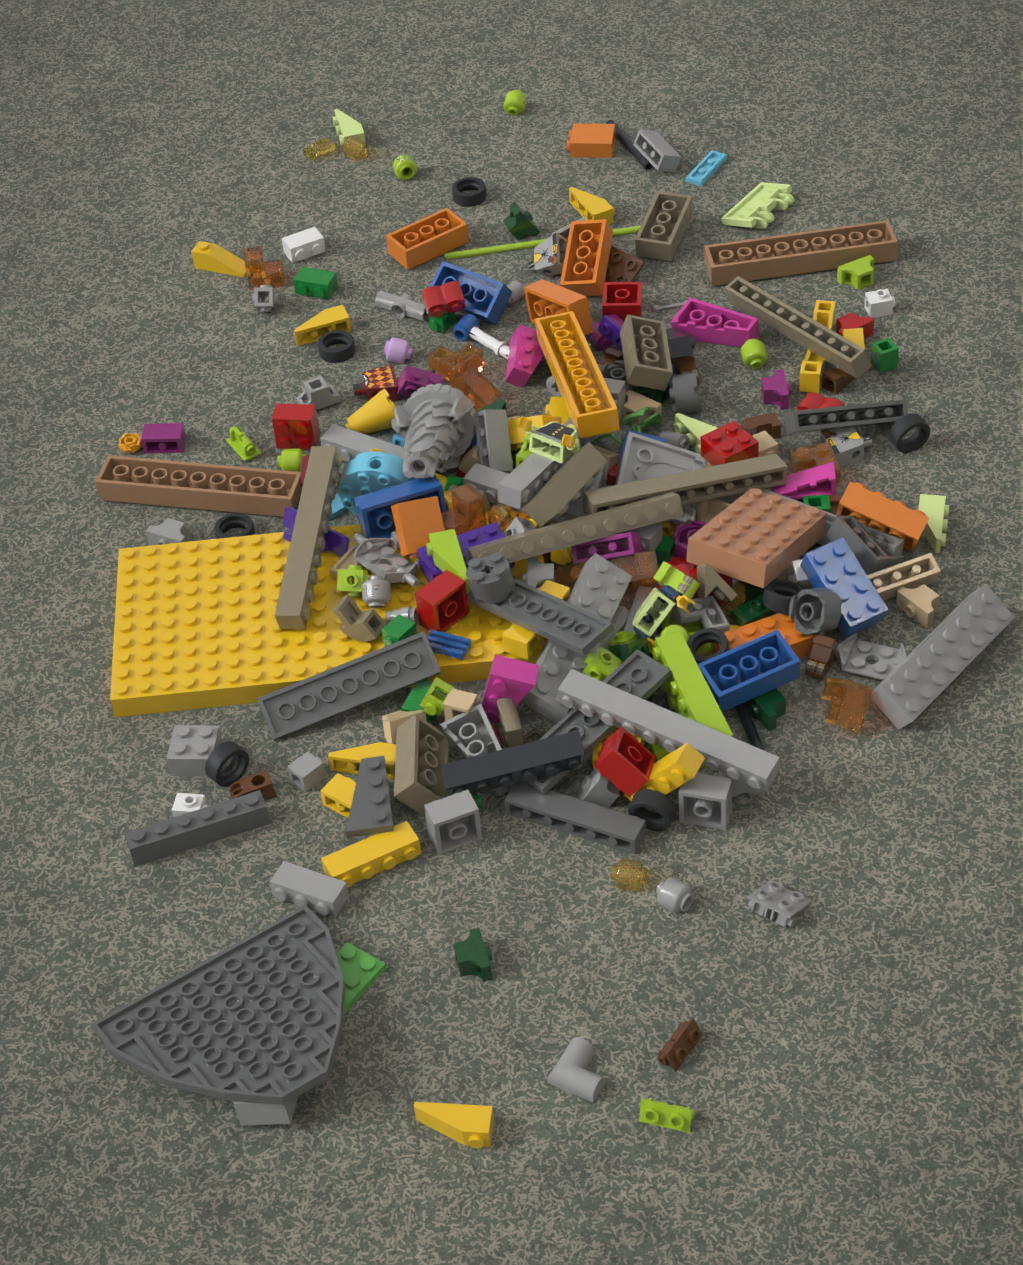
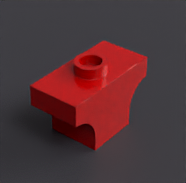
M851 312L837 319L836 333L843 336V329L863 328L865 339L874 334V319L870 316L859 317Z

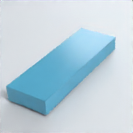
M711 150L686 177V182L702 187L727 160V154Z

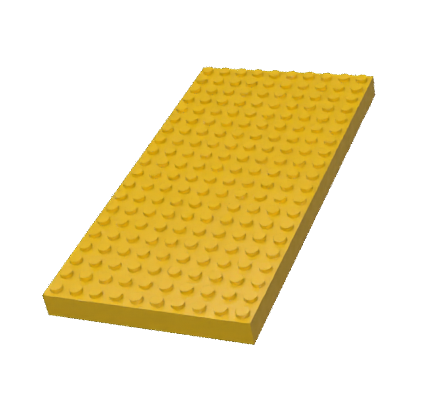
M512 509L487 511L485 513H462L457 518L454 515H448L449 521L443 524L445 531L455 529L456 535L497 522L504 533L515 517L526 520L531 519V517ZM360 524L329 527L350 539L348 549L353 544L360 545L353 540L356 533L361 534ZM284 532L119 549L110 695L114 716L124 717L259 703L257 700L259 697L386 647L383 643L382 631L376 639L362 642L348 637L340 630L343 623L335 615L333 609L343 596H347V591H337V578L330 575V570L341 557L329 550L321 553V567H318L317 570L318 582L317 585H314L313 589L314 601L310 603L311 616L307 620L305 629L279 628L275 618V611L291 543L283 539ZM396 549L395 551L401 555V552ZM543 554L534 556L537 557L539 562L544 563ZM409 555L403 556L413 565L418 560V558L409 559ZM528 558L515 561V567L511 568L513 578L523 582V573H527ZM419 561L417 571L413 576L420 580V584L414 588L408 582L390 583L391 601L386 604L385 608H374L385 623V614L388 611L408 606L417 608L415 593L428 584L427 579L419 568ZM368 570V575L376 576ZM360 592V596H350L361 611L372 609L363 602L362 592ZM468 602L469 614L444 633L471 639L472 645L463 660L434 653L441 674L428 680L434 681L437 677L446 683L488 679L495 654L536 664L548 639L544 638L528 660L507 653L504 650L502 636L504 631L509 629L513 623ZM419 624L416 625L417 634L424 631L426 636H429L428 630Z

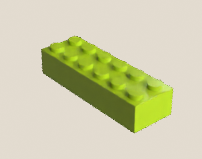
M681 631L655 638L654 648H652L653 659L670 669L672 674L660 686L662 692H666L670 708L674 709L679 715L733 737V733ZM701 764L704 769H708L706 765Z

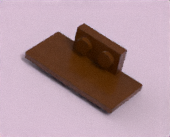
M611 246L605 282H633L645 263Z

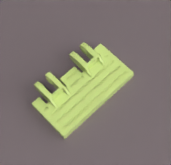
M761 182L721 218L722 224L765 229L768 223L773 222L775 219L773 213L770 212L772 209L785 211L788 205L795 201L794 197L790 194L792 192L791 185Z

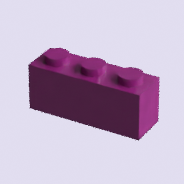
M635 532L607 536L571 546L574 565H584L595 553L607 561L643 555L640 533Z

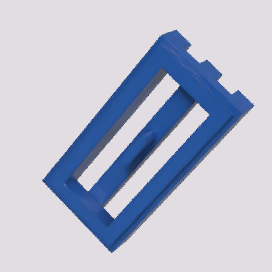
M432 629L429 631V636L427 635L433 653L461 660L464 659L472 645L471 639Z

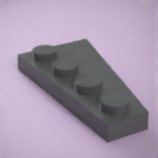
M384 756L361 759L346 828L347 838L394 831Z

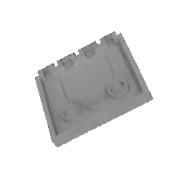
M629 432L616 485L705 468L707 460L700 458L701 454ZM698 502L682 505L684 516L665 521L677 525L682 523L684 525L691 524V521H695Z

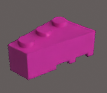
M519 324L511 337L505 382L518 387H524L544 356L537 339L536 330Z
M834 462L787 475L786 484L770 487V491L802 503L803 496L835 495L836 476Z
M495 654L481 703L491 722L500 723L497 708L498 699L511 698L517 706L535 686L539 665Z

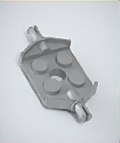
M360 533L354 535L353 540L360 544L355 549L354 559L374 575L383 576V580L389 581V583L408 582L414 588L420 584V580L413 576L418 568V560L415 561L414 565L389 546V538L368 539Z
M857 633L852 634L842 641L841 644H838L836 650V657L839 659L842 671L884 680L907 657L903 643H900V649L857 640ZM869 660L877 661L875 664L867 663Z

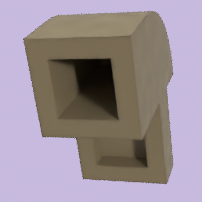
M350 595L343 596L333 609L335 615L343 623L340 630L348 637L357 641L365 642L376 639L386 626V623L374 608L361 611Z

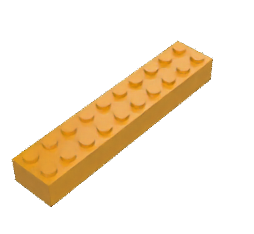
M570 311L536 318L538 342L573 425L577 429L579 439L590 438L603 433L609 434L620 430L618 409L574 312Z

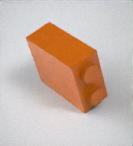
M573 123L572 130H569V140H567V151H570V157L612 158L616 139L615 124Z
M437 496L397 503L391 506L402 557L409 555V559L418 558L417 549L429 543V534L445 531Z

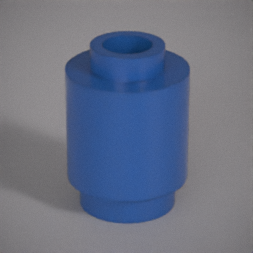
M465 314L454 326L453 334L455 338L460 341L469 339L470 334H473L470 332L473 327H480L478 318L472 314Z

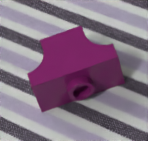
M784 369L776 370L773 376L761 377V393L764 405L775 404L781 410L789 409L791 385L786 382Z

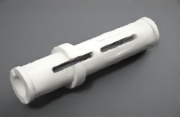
M478 327L471 329L470 332L473 333L470 334L471 338L493 350L497 356L501 355L508 360L510 347L506 342H500Z

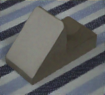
M709 564L698 565L697 582L700 583L697 589L698 598H706L712 590H714L712 592L713 595L720 601H732L737 596L735 591Z

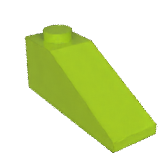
M455 529L430 533L429 543H426L428 556L433 557L434 564L442 572L448 570L464 580L466 592L469 593L470 586L466 577L467 569Z

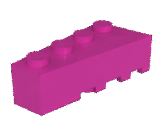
M689 298L671 321L672 328L675 327L691 335L696 342L742 347L747 340L759 337L758 318L694 298Z

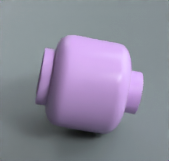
M392 337L390 341L386 340L383 355L386 356L388 362L404 364L406 359L410 360L412 348H409L407 340Z

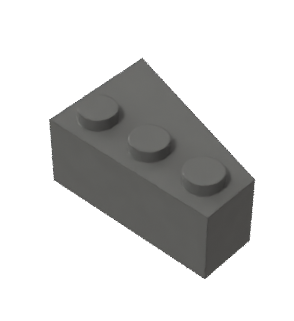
M852 515L837 516L825 535L830 543L843 537L866 575L900 564L905 558L900 553L896 556L887 549L889 544L884 540L880 543L871 536L872 531Z

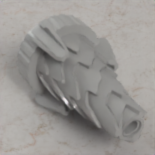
M430 384L414 392L403 406L396 405L394 408L395 419L391 420L392 428L397 433H401V436L404 438L405 456L402 467L403 473L407 478H432L436 470L443 473L446 470L459 466L457 457L469 448L476 433L474 418L476 409L473 407L474 403L461 390L450 385Z

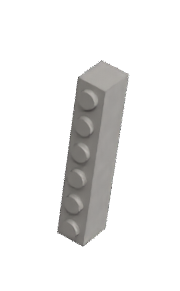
M335 424L320 438L321 446H336L338 454H341L344 461L355 459L356 455L360 453L371 452L373 447L403 460L405 456L404 447Z

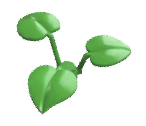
M647 406L624 417L619 422V426L622 427L629 423L631 430L641 433V429L644 427L662 424V416L660 413H655L634 427L633 420L647 413L649 410ZM612 433L599 434V436L591 442V444H593L601 440L602 438L611 437L613 440H615L618 444L621 445V440H619Z

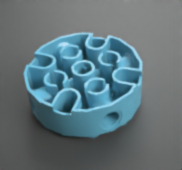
M363 452L344 465L339 482L338 495L342 505L358 516L355 497L418 478H407L403 473V459L395 455L383 452Z

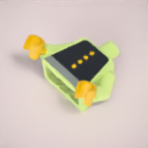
M521 416L517 427L524 429L530 436L529 451L563 464L571 454L574 455L580 450V441L577 438L578 432L573 424L565 426L558 422H550L536 428L532 425V420Z

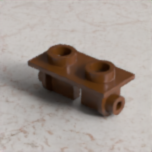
M693 1017L689 1022L684 1021V1023H680L670 1038L673 1043L667 1042L663 1049L658 1052V1062L662 1065L671 1064L675 1072H677L703 1036Z

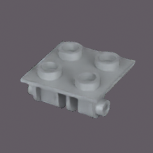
M771 880L747 896L750 899L748 907L751 908L752 912L768 918L771 914L770 920L774 922L776 919V923L785 928L787 926L792 928L796 921L793 916L813 901L806 898L802 893L789 890L781 883Z

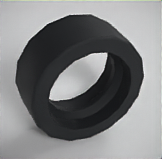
M465 177L457 180L452 186L454 202L462 207H472L481 204L487 197L485 182L476 177ZM467 190H475V191H476V192H473V193H462L463 191H467Z
M343 330L326 332L318 340L320 357L329 363H342L349 360L355 354L353 336ZM334 344H345L344 347L339 349L327 348Z
M915 413L907 414L898 419L891 427L889 439L899 452L906 454L920 449L927 442L930 436V427L920 415ZM917 427L910 437L902 440L907 432Z
M242 513L227 514L221 517L214 527L216 539L255 535L252 519ZM233 528L246 529L245 531L237 535L224 534L226 531Z
M773 580L764 589L763 604L774 612L789 614V605L792 597L804 588L792 581Z
M704 628L696 631L687 641V645L697 664L731 650L726 635L714 628ZM717 643L721 645L720 650L712 656L700 657L696 655L697 650L704 644Z
M227 741L221 743L210 753L206 761V775L219 786L228 787L245 774L249 764V755L235 742ZM232 758L227 768L221 772L224 764Z
M651 789L637 791L628 808V815L646 820V829L652 831L667 830L676 813V806L669 797ZM646 808L653 809V810L657 811L658 813L651 812L650 810H648V809H646Z

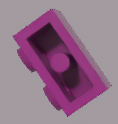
M406 365L398 378L397 394L410 398L421 387H426L430 384L443 385L444 376Z

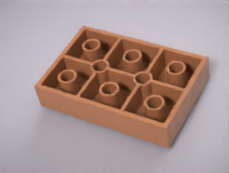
M751 488L688 538L686 562L695 565L709 564L718 573L765 588L788 568L792 561L797 560L825 535L827 513L815 507L801 505L797 501L783 499L779 495H771L762 492L760 489Z

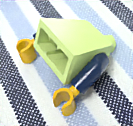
M664 585L660 589L655 587L636 612L632 623L634 631L639 638L647 637L651 654L655 644L651 635L675 603L687 613L690 612L687 610L688 604L692 603L695 605L693 600L669 585Z

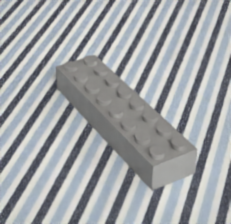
M595 553L584 564L566 602L611 622L632 576ZM548 639L536 662V665H539L536 684L520 702L552 722L557 723L569 710V708L560 703L558 688L571 669L583 673L582 671L587 665L584 660L591 651L595 653L598 650L601 642L583 656Z
M984 584L971 592L869 694L870 698L895 727L901 729L913 722L1015 617L988 585Z

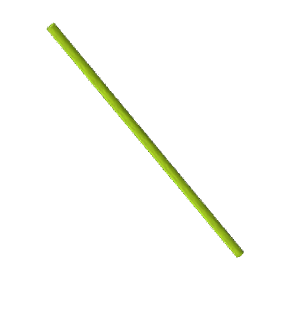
M641 226L612 229L613 237L638 233ZM546 239L444 253L445 260L529 249L535 248Z

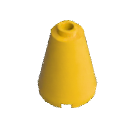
M386 389L381 390L347 418L346 428L362 434L392 428L391 420L395 419V405L393 401L389 400V394Z

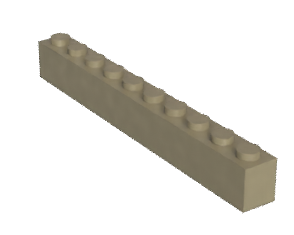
M737 276L724 288L731 304L758 318L761 322L858 379L872 366L865 349L743 278Z
M336 446L311 447L275 611V618L280 629H305L307 620L311 616L310 603L314 601L313 589L314 585H317L318 582L317 570L318 567H321V551L325 549L324 536L325 533H328V517L332 515L331 503L335 499V484L339 481L338 469L342 466V456L338 454Z
M771 454L584 491L583 511L586 515L670 492L679 494L681 505L744 493L751 488L763 489L786 484L788 466L777 454Z
M670 492L467 547L470 560L474 558L479 559L498 552L509 563L684 516L679 494Z

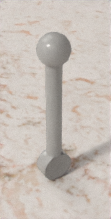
M687 300L683 303L671 305H654L653 311L659 312L663 309L681 307Z

